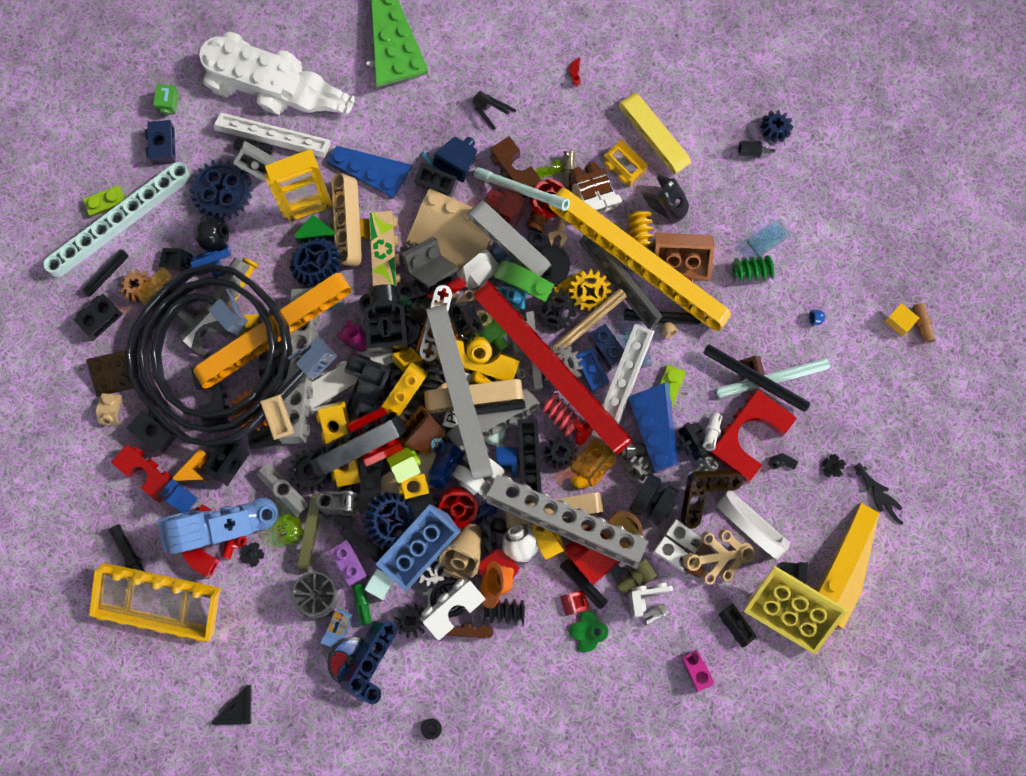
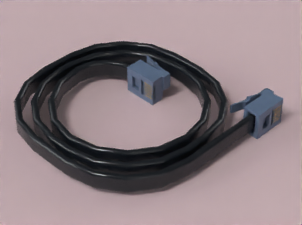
M209 263L185 269L166 283L145 305L130 330L126 347V364L128 378L137 395L164 428L183 442L215 448L237 443L257 429L266 420L260 401L281 394L284 401L307 376L317 378L337 355L331 348L326 347L327 344L318 337L308 346L292 354L289 324L270 296L255 281L238 269ZM214 271L232 274L249 285L265 302L279 324L282 353L275 377L274 373L279 356L277 330L263 303L252 293L233 281L207 277L187 282L189 279ZM216 285L233 288L254 305L266 325L269 352L264 374L252 392L231 408L208 413L191 409L175 397L164 378L161 353L167 329L179 311L190 303L203 301L213 305L209 312L228 332L239 335L246 328L245 324L248 320L240 312L231 290L226 289L230 298L229 302L221 299L216 300L211 296L194 293L187 295L192 290ZM137 349H138V359H139V367H140L141 379H142L143 383L145 384L147 390L149 391V393H150L152 399L150 398L149 394L147 393V391H146L144 385L142 384V382H141V380H140V378H139L138 364H137V357H136ZM149 351H150V354H151L153 377H154V379H155L157 385L159 386V388H160L162 394L164 395L165 399L162 397L160 391L158 390V388H157L155 382H154L153 379H152V376H151V368H150V360H149ZM299 355H303L296 363L300 370L277 393L287 377L290 361ZM167 401L185 414L212 420L237 415L250 405L252 406L231 422L207 427L190 423L174 411ZM165 414L184 428L211 434L237 429L251 418L253 419L229 437L205 441L188 436L176 427Z

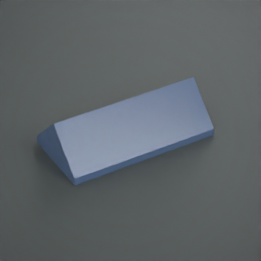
M429 504L375 565L403 590L407 591L461 531L448 513Z

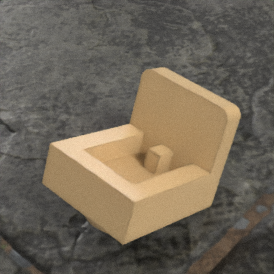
M102 393L96 408L99 424L118 425V412L123 400L122 395Z

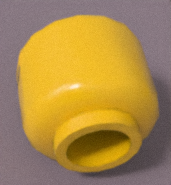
M473 337L466 344V355L472 363L484 364L491 358L492 348L489 341L484 337Z

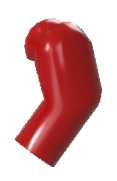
M241 536L226 540L221 556L231 559L234 549L244 546L247 543V538Z

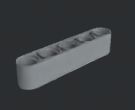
M480 200L467 213L468 218L521 267L541 277L551 266L550 262L483 200Z
M530 389L523 390V401H525L526 409L477 415L484 440L517 423V419H525L540 409L541 404ZM457 425L447 433V436L456 450L463 452L465 448L459 426Z

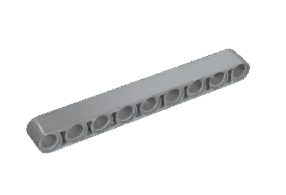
M446 304L426 309L473 480L493 475V470Z

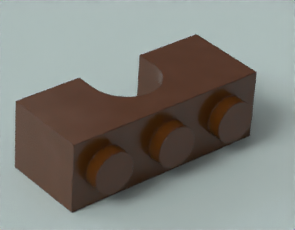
M510 136L490 148L491 155L489 157L495 166L498 165L501 168L500 173L502 177L533 188L542 181L532 166L525 170H517L512 166V163L520 158V150ZM513 191L516 196L520 195L522 199L527 197L526 195Z

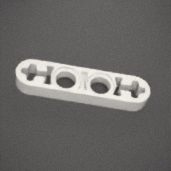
M440 285L435 288L430 308L440 306V304H434L435 300L440 301V295L437 292L445 288L448 297L443 298V303H447V311L449 310L452 291L448 286ZM428 317L419 353L423 360L432 361L438 354L436 346L432 344L431 350L434 351V354H430L429 357H426V354L423 352V349H427L429 343H425V339L435 342L434 338H430L427 334L428 329L431 328Z

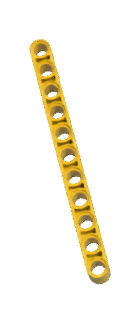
M565 188L559 189L555 195L569 199L570 205L565 211L549 205L553 212L714 331H720L731 316V312L727 307Z

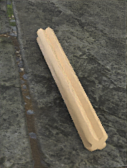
M618 289L553 346L557 345L560 349V346L565 344V349L568 348L627 297L622 289Z

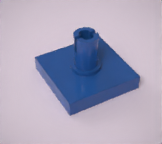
M228 243L219 251L209 250L193 256L190 263L192 267L209 263L221 265L219 260L231 256L232 250ZM212 272L213 277L218 279V272Z

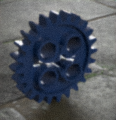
M219 159L218 164L211 160V166L205 163L204 170L198 168L200 175H193L196 181H190L191 185L195 187L189 189L191 194H194L190 197L192 201H195L193 203L194 206L199 208L198 211L201 214L205 212V216L212 214L213 216L221 217L223 220L225 216H228L231 220V214L234 213L238 217V210L244 212L243 205H250L247 199L252 198V195L249 193L253 191L252 186H250L252 181L248 178L249 174L239 169L235 164L231 165L228 159L225 164H223L221 159ZM215 176L219 177L215 182L210 181ZM237 180V183L235 185H229L231 181ZM214 194L212 199L206 200L207 195ZM227 198H233L230 203H224Z

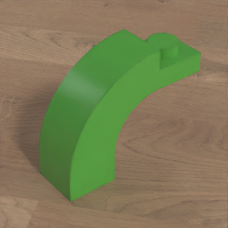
M504 260L500 262L492 277L493 280L504 286L517 288L543 302H546L554 286L553 283L538 276L536 273Z

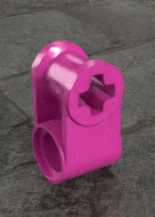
M347 320V325L340 333L337 332L335 334L346 345L358 351L367 349L365 332L350 320Z

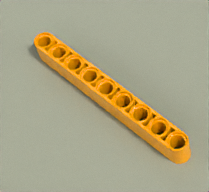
M341 273L333 274L280 310L289 324L290 333L299 329L351 293L352 288ZM272 315L270 317L276 325L277 337L279 342L281 341L279 324ZM261 322L193 369V373L203 388L214 386L269 349L265 323Z

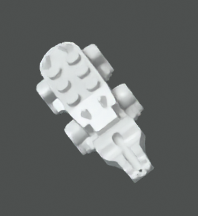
M225 32L222 37L210 38L200 49V60L206 71L203 83L214 94L228 98L233 92L235 93L236 90L254 95L257 97V104L261 108L278 116L287 109L288 105L306 113L331 111L347 115L354 104V96L347 95L339 89L332 87L316 73L302 71L301 61L287 51L279 50L276 54L255 48L243 41L240 35L233 32Z

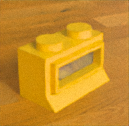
M622 139L604 155L603 159L605 167L609 171L613 170L618 175L619 181L622 184H627L629 187L646 173L648 164Z

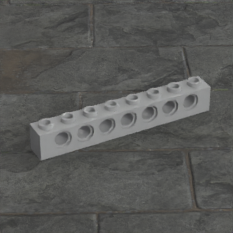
M312 288L291 289L290 303ZM320 315L290 333L292 354L299 351L302 345L306 344L304 346L306 347L318 337L317 325L320 324ZM299 355L290 361L288 374L282 383V387L300 370L296 363L303 355ZM307 376L283 401L291 424L294 419L299 418L295 424H292L293 434L278 438L283 444L306 443L307 436L310 434L308 418L311 417L312 413L310 399L313 398L312 380H314L311 376ZM300 399V402L294 405L295 401Z
M497 474L487 494L486 503L637 569L649 542L640 534L629 533L622 526H613L601 517L595 518L588 515L583 509L570 507L565 501L554 500L547 493L536 492L530 486L518 484L505 475L500 476ZM513 492L516 497L510 498L506 493ZM531 500L535 505L528 506L525 504V501ZM549 508V509H551L554 513H553V514H546V513L544 512V509ZM569 517L572 519V522L566 523L562 518ZM588 525L591 531H584L581 526ZM606 533L609 535L610 539L605 540L600 536V534ZM626 542L629 548H623L619 543Z

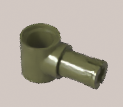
M645 559L639 563L637 569L632 568L631 575L618 583L617 586L622 594H625L637 585L644 586L658 575L648 560Z

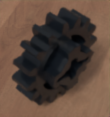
M552 288L546 300L548 308L544 312V302L535 303V306L539 309L535 310L534 313L540 315L537 321L543 320L542 327L549 325V330L556 327V330L559 331L560 326L566 329L567 322L573 323L571 317H576L577 313L573 310L577 309V305H572L575 298L569 299V292L564 295L562 288H560L559 292ZM555 297H559L563 301L556 300ZM553 306L555 308L561 307L558 313L556 311L550 312ZM568 307L569 313L568 316L565 318L563 312ZM549 318L556 319L557 322L551 321Z

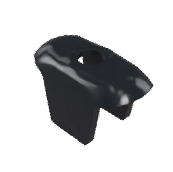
M659 175L657 180L662 187L659 196L645 192L643 197L652 210L677 223L688 213V200L675 178ZM679 199L681 200L680 204L675 207V201Z

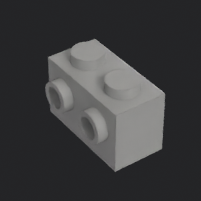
M244 141L233 164L239 169L251 173L257 179L266 182L264 174L267 173L265 166L279 160Z

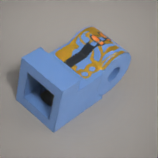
M337 608L325 636L321 640V644L333 648L337 642L344 639L349 629L352 614Z

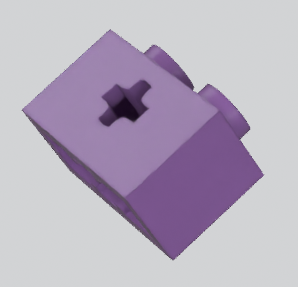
M348 540L330 549L334 560L350 587L369 577Z

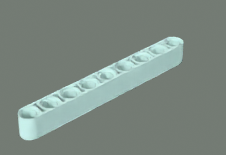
M181 162L173 163L45 259V270L54 277L65 275L188 183L191 174L186 165ZM179 171H184L183 175L176 176ZM169 182L167 187L161 188L163 183ZM153 194L152 198L146 199L147 195ZM138 205L136 210L130 211L132 206ZM122 217L120 222L115 223L116 218ZM106 228L105 233L99 235L100 230ZM90 240L89 245L83 246L85 241ZM75 252L73 257L68 258L69 253ZM59 263L57 269L52 270L53 265Z

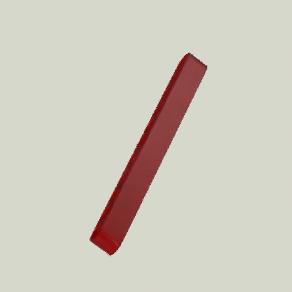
M487 280L473 293L476 300L617 455L633 442L626 431L492 283Z

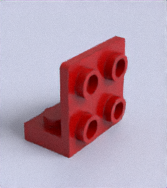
M384 407L349 422L347 425L352 432L387 414V411ZM398 437L363 455L362 458L367 467L404 449Z

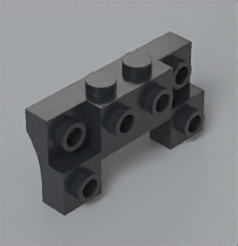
M351 351L344 370L345 373L356 376L358 379L346 406L349 417L358 397L378 403V400H382L385 393L383 388L391 371L390 366L372 361L370 357ZM330 421V426L333 429L339 428L335 421Z

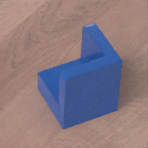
M496 447V463L500 467L512 468V477H516V447Z

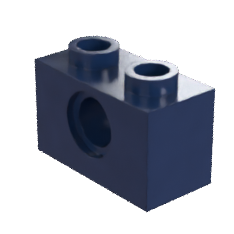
M171 120L147 122L148 129H145V138L148 140V147L145 148L146 157L150 159L152 164L176 163L175 127ZM164 140L161 145H156L158 141Z
M603 324L589 334L588 341L611 371L619 365L624 349L607 325Z

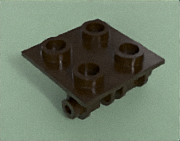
M125 350L86 359L97 397L101 396L102 393L111 394L134 389L128 378Z

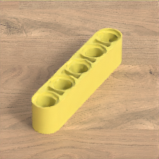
M634 92L619 102L622 112L673 174H677L691 163L684 149L638 93Z

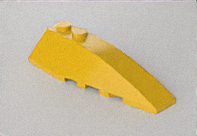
M860 503L816 589L817 592L848 610L837 625L844 629L862 593L879 512Z

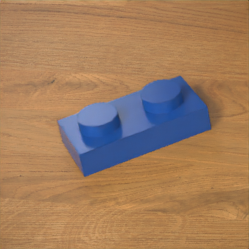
M593 348L576 356L577 358H582V361L578 362L579 365L583 366V369L580 370L592 392L610 383Z

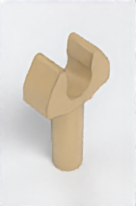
M559 217L556 231L549 232L548 241L550 246L553 245L555 238L561 239L560 248L567 244L568 236L564 234L566 221Z

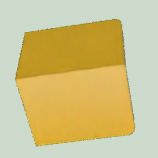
M900 304L884 322L903 337L918 321L919 317L905 305Z

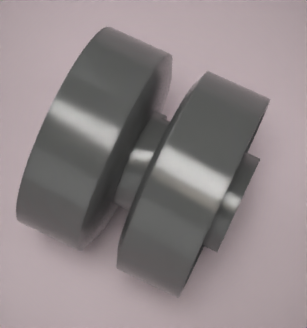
M309 572L302 575L295 582L292 589V599L303 616L319 620L326 618L335 610L338 602V593L334 583L327 575L320 572Z

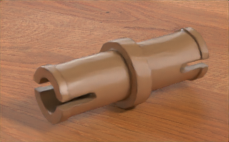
M925 303L914 305L915 315L919 317L916 326L920 329L923 344L934 342L936 339L931 327L932 320L928 317Z

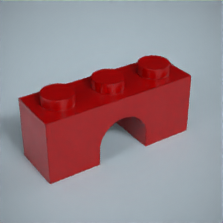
M127 444L111 463L130 478L138 470H145L147 480L141 489L160 503L164 498L159 494L173 477L165 470L163 473L157 469L159 465L151 458L145 459L142 456L144 452L136 445L131 447Z

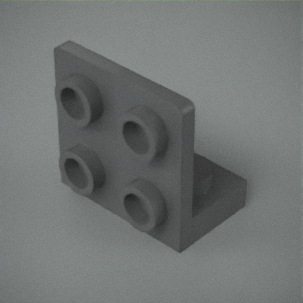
M434 237L401 254L406 274L426 287L435 285L459 270L456 264L441 256L438 241Z

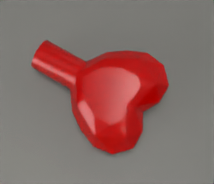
M576 420L573 424L577 429L575 442L577 445H582L592 435L594 429L588 423L582 424L580 420Z

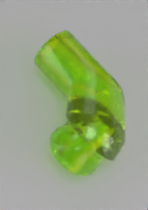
M553 160L552 166L536 168L535 172L539 177L560 173L563 168L562 162L560 160Z

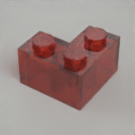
M490 189L484 199V202L495 210L514 229L516 228L525 212V199H523L521 194L507 191L505 194L501 190L496 189L495 191Z

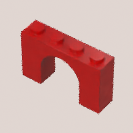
M757 390L755 394L751 392L744 401L747 405L744 409L739 408L733 415L735 421L732 425L728 423L721 432L724 434L720 441L717 439L715 449L709 454L729 470L738 472L746 483L753 479L762 464L744 452L738 442L740 427L749 421H759L783 437L797 419V417L760 390Z

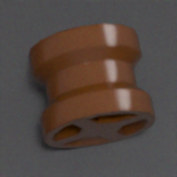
M531 211V218L526 222L525 226L535 232L543 233L544 225L548 223L549 219Z

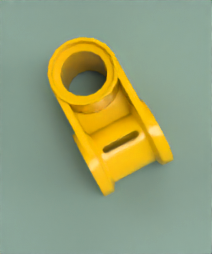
M533 523L532 529L538 542V547L546 560L565 550L558 534Z

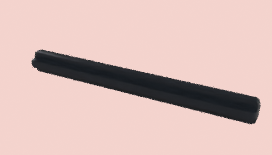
M710 344L706 346L703 352L704 355L803 412L808 410L810 402L714 346Z

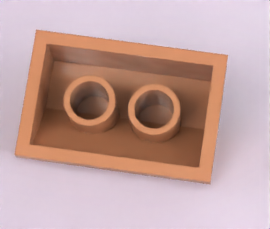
M655 233L653 253L689 280H711L715 249L713 235Z

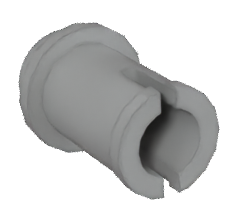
M664 603L658 604V607L643 613L644 619L653 616L646 620L648 626L663 617L666 619L667 615H669Z

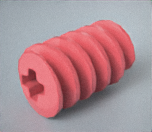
M557 392L541 406L544 407L542 412L543 414L550 412L548 419L555 418L554 425L561 423L559 430L563 431L566 429L564 435L567 437L576 430L573 424L576 420H580L581 416L573 417L576 410L568 411L570 404L563 406L564 398L557 400L559 395Z

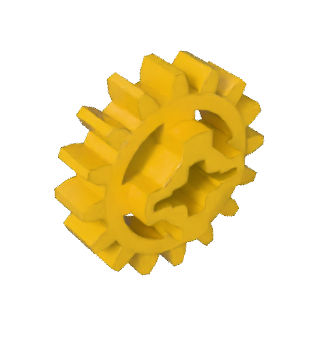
M589 268L588 273L581 270V276L575 274L576 281H570L573 287L569 288V292H573L570 298L576 299L574 305L580 304V310L587 307L588 312H591L592 307L596 309L599 304L604 302V299L607 300L609 298L606 294L611 293V289L607 288L610 282H604L606 279L605 274L599 276V270L594 274L592 269ZM586 278H595L593 281L585 280ZM578 285L581 286V292L579 293V295H577ZM585 285L593 288L594 294L587 292ZM601 285H602V286H603V292H602V295L600 296L598 292H599V288H600ZM586 300H594V302H585V301H586Z

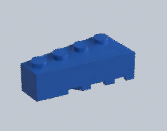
M662 383L629 396L628 399L655 472H662L678 466L670 384Z

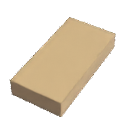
M281 394L260 401L274 440L294 433Z

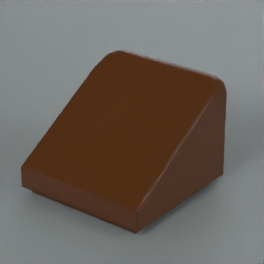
M755 355L739 360L753 370L765 375L760 356Z

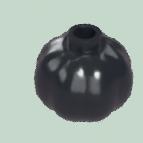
M213 215L203 216L194 227V238L199 246L206 251H219L229 241V227L221 217Z

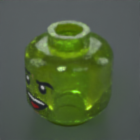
M291 514L280 516V520L275 523L278 540L284 542L285 545L300 541V537L303 536V529L299 517H292Z

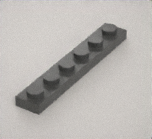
M583 235L579 243L617 290L622 289L627 296L625 300L647 328L655 327L662 317L658 309L614 256Z

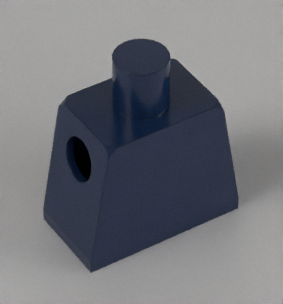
M453 137L436 151L432 165L448 174L456 176L460 182L464 183L477 154V149L474 148V139L466 137L463 141Z

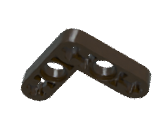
M735 470L692 472L686 482L681 512L682 523L689 529L698 527L702 520L706 492L737 490L743 484V477ZM719 477L718 483L711 485L712 479ZM694 496H698L697 502L690 504V500Z

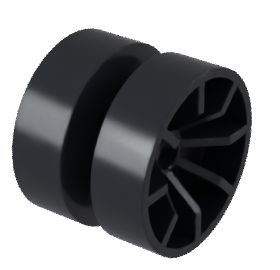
M650 473L629 510L641 516L647 508H651L647 521L659 527L663 519L668 518L677 503L675 499L680 490L668 484L661 492L658 491L662 479Z

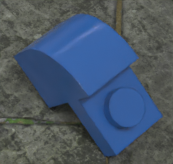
M173 479L159 494L168 504L174 506L182 513L188 512L198 500L196 496Z

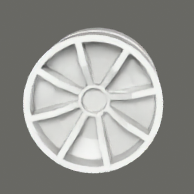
M465 454L463 460L469 466L467 455ZM489 458L493 475L473 480L470 468L457 465L451 477L458 482L460 487L467 489L474 496L476 495L485 500L491 488L486 478L494 482L497 474L502 476L505 471Z

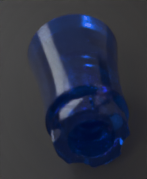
M442 442L438 444L426 479L430 486L436 489H443L455 468L464 457L462 450L451 443Z

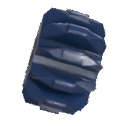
M771 110L768 116L764 115L760 128L763 129L761 135H767L766 141L773 138V143H776L778 139L783 142L785 137L788 138L791 135L790 131H792L793 125L790 123L792 118H786L787 112L781 115L780 110H777L776 114Z

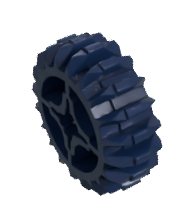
M316 237L314 241L309 238L308 243L302 242L301 247H296L297 252L291 253L293 258L289 259L292 276L299 284H303L307 288L311 285L314 288L333 274L340 273L338 267L342 266V262L340 261L341 255L337 252L338 248L325 238L320 240Z
M385 492L384 494H377V498L372 497V504H365L368 510L362 511L366 517L361 519V521L366 523L362 529L368 531L365 536L371 538L372 543H377L378 546L391 547L409 528L411 521L415 520V518L411 517L414 510L408 509L411 503L405 502L404 496H399L398 493ZM387 504V506L384 507V510L381 513H378L380 509ZM383 517L389 518V520H392L394 522L387 521V519H384ZM398 526L397 529L392 534H390V532L393 531L394 527Z

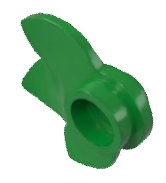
M583 611L580 615L581 622L572 624L568 632L573 638L580 640L578 644L579 652H590L597 647L598 642L606 640L609 630L606 624L598 621L594 613ZM596 628H600L601 634L599 636L595 634Z

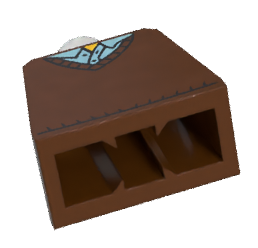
M420 406L405 423L404 427L406 430L399 437L405 446L429 454L435 447L442 449L446 444V440L443 438L446 432L423 406Z

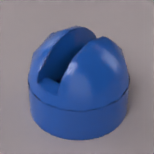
M811 310L809 314L810 324L821 325L825 321V313L821 310Z

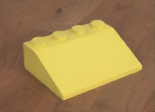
M774 566L749 597L744 612L816 655L848 610Z

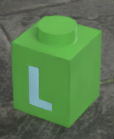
M156 84L153 103L156 111L165 116H169L170 113L176 114L179 99L178 89L175 85Z

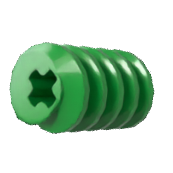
M766 255L764 260L762 256H758L756 260L753 256L749 260L746 257H742L741 262L739 258H734L732 263L733 280L735 282L736 277H739L740 281L743 282L744 276H746L748 281H751L753 275L756 281L759 280L760 275L766 280L767 274H770L771 279H774L773 260H771L769 255Z

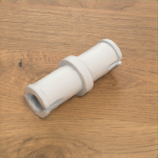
M719 413L710 414L708 426H706L704 431L705 439L702 445L705 450L713 451L716 447L723 419Z

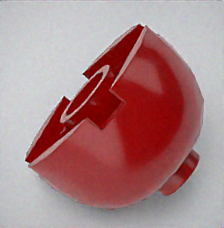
M554 179L542 180L534 186L535 189L549 194H556L559 189L565 188L563 184ZM529 197L530 206L534 213L547 219L559 216L550 209L548 203Z
M452 487L444 491L439 498L438 509L448 513L458 528L466 527L469 525L468 523L476 519L478 514L477 500L467 489Z

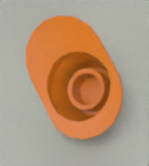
M496 561L489 563L480 586V593L485 598L482 604L486 608L496 606L501 595L508 593L512 589L513 568L500 566Z

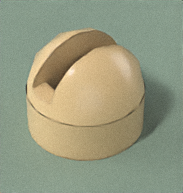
M670 322L664 323L661 327V333L665 339L671 338L678 332L676 326Z

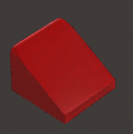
M581 590L560 597L565 616L589 610L586 596Z

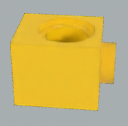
M425 474L413 476L398 484L400 496H404L406 500L430 494ZM412 481L417 482L419 485V489L415 493H410L407 489L408 484Z

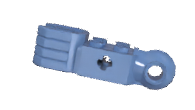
M257 498L252 503L240 504L236 507L225 506L216 512H213V510L205 512L188 511L163 517L157 521L163 543V551H168V553L172 554L249 535L254 531L268 530L277 521L278 509L272 500ZM264 509L267 512V516L265 519H263L261 516L262 511Z

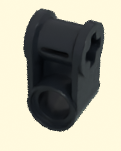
M466 301L450 305L448 310L449 317L457 330L458 336L463 341H469L472 335L482 332L483 325L471 302Z

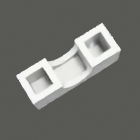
M468 578L464 580L459 579L453 585V589L449 593H443L433 607H427L419 619L439 641L454 628L448 619V612L453 606L462 605L466 610L472 612L485 598Z

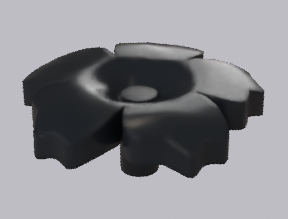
M831 454L829 459L826 458L822 461L821 466L824 467V475L828 478L832 475L833 477H841L843 473L840 469H844L846 463L845 460L840 459L836 454Z
M254 542L250 543L249 546H242L241 553L245 555L240 557L241 562L245 564L250 562L251 567L257 566L260 562L259 559H263L265 555L263 550L259 549L260 544Z

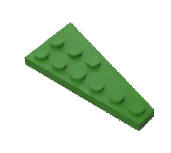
M370 0L373 55L375 61L374 72L376 78L375 88L428 74L429 70L399 0Z

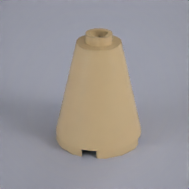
M469 524L464 527L440 554L439 563L443 564V570L452 577L465 579V577L471 576L472 578L477 574L483 531L478 525Z

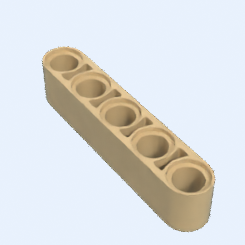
M336 173L331 183L335 246L338 248L337 252L341 255L340 261L342 265L357 267L362 260L357 180L354 177Z
M520 379L469 385L474 407L524 400ZM448 388L424 392L425 407L428 413L454 411Z
M600 492L554 499L565 501L570 507L575 509H583L588 515L604 513ZM528 503L526 505L533 506L535 503ZM549 508L544 509V512H545L546 514H553V513H554V512H553L551 509H549ZM504 511L507 529L515 525H533V523Z

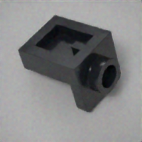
M163 248L159 267L184 271L190 268L193 255L181 248Z

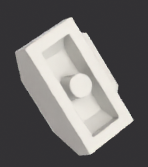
M485 249L465 264L456 274L458 277H463L467 285L466 287L470 290L481 286L493 276L499 264L489 251Z

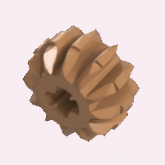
M135 269L134 274L128 271L127 277H121L124 282L119 283V286L122 288L120 293L125 295L127 301L132 299L134 303H137L138 299L145 301L144 295L151 296L148 290L153 289V286L150 284L152 279L147 277L146 272L140 273L138 269Z

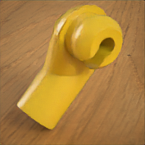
M591 467L586 476H573L571 484L577 489L588 488L594 482L599 471Z

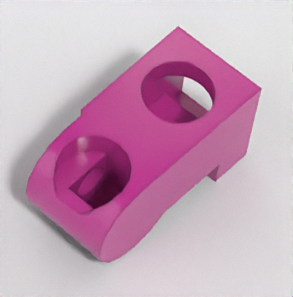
M697 650L681 657L697 693L715 684Z

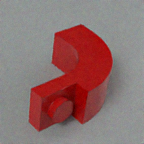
M201 504L194 511L205 512L212 509ZM202 547L181 552L191 568L208 578L211 577L220 561L208 554Z

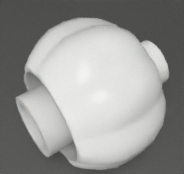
M515 525L509 528L502 540L503 552L510 559L517 562L530 561L539 549L533 529L523 525Z

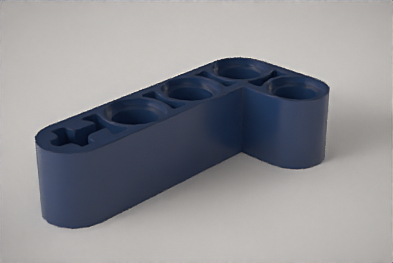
M378 619L372 624L341 677V688L359 701L372 705L378 703L381 698V690L371 683L370 679L397 634V626L394 622ZM375 643V644H376V648H375V650L373 651V650H372V647H373V644ZM365 661V667L362 669V663ZM355 680L354 686L351 687L352 681ZM370 690V695L367 698V692Z

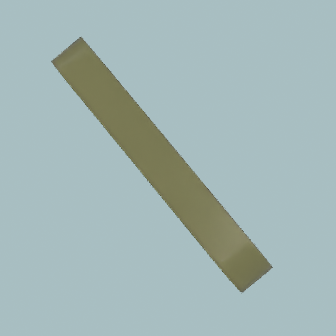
M315 493L311 496L298 561V571L309 572L321 515L320 509L315 502L318 494Z

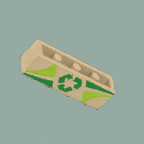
M393 211L369 212L373 286L382 284L396 286L401 284V274L397 273V266H400V256L396 254V247H399V237L395 236V229H398V219L394 217Z

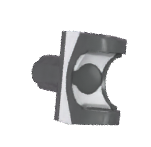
M185 306L175 317V320L184 327L177 336L189 348L205 359L209 354L202 345L204 335L208 332H218L225 338L229 335L227 330L205 307L196 315Z

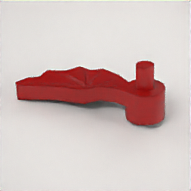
M580 58L573 61L569 67V74L575 86H579L581 83L580 76L578 75L580 72Z

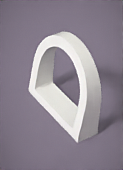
M727 491L716 503V506L735 525L776 560H779L789 549L790 542L733 491Z

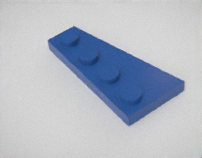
M336 146L327 160V163L393 199L412 169L411 164L341 146Z

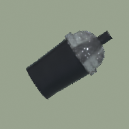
M740 140L738 146L739 156L763 159L768 157L770 153H775V149H771L770 145L764 140Z

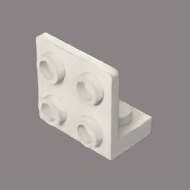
M661 583L652 586L653 589H647L646 586L634 587L632 592L628 594L631 618L641 617L643 612L646 611L645 600L641 599V596L669 593L673 590L672 586L667 587V583Z

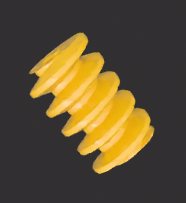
M647 211L629 213L628 222L630 224L628 229L631 230L629 235L651 251L649 247L653 246L654 242L648 240L654 236L648 234V232L653 231V227L647 226L652 223V220L647 219V217L652 216V213Z

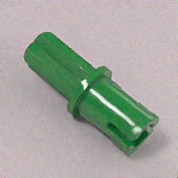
M365 584L352 586L356 603L354 607H357L360 625H369L372 623L368 605L370 601L367 600Z

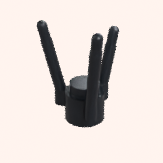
M479 91L472 101L476 105L475 110L481 114L493 130L496 127L484 113L483 109L488 110L490 106H493L507 115L510 114L508 110L516 112L515 108L482 91Z

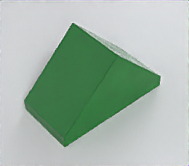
M313 214L295 234L297 244L302 242L308 243L309 238L314 241L316 237L320 240L322 238H325L327 241L335 240L334 231Z

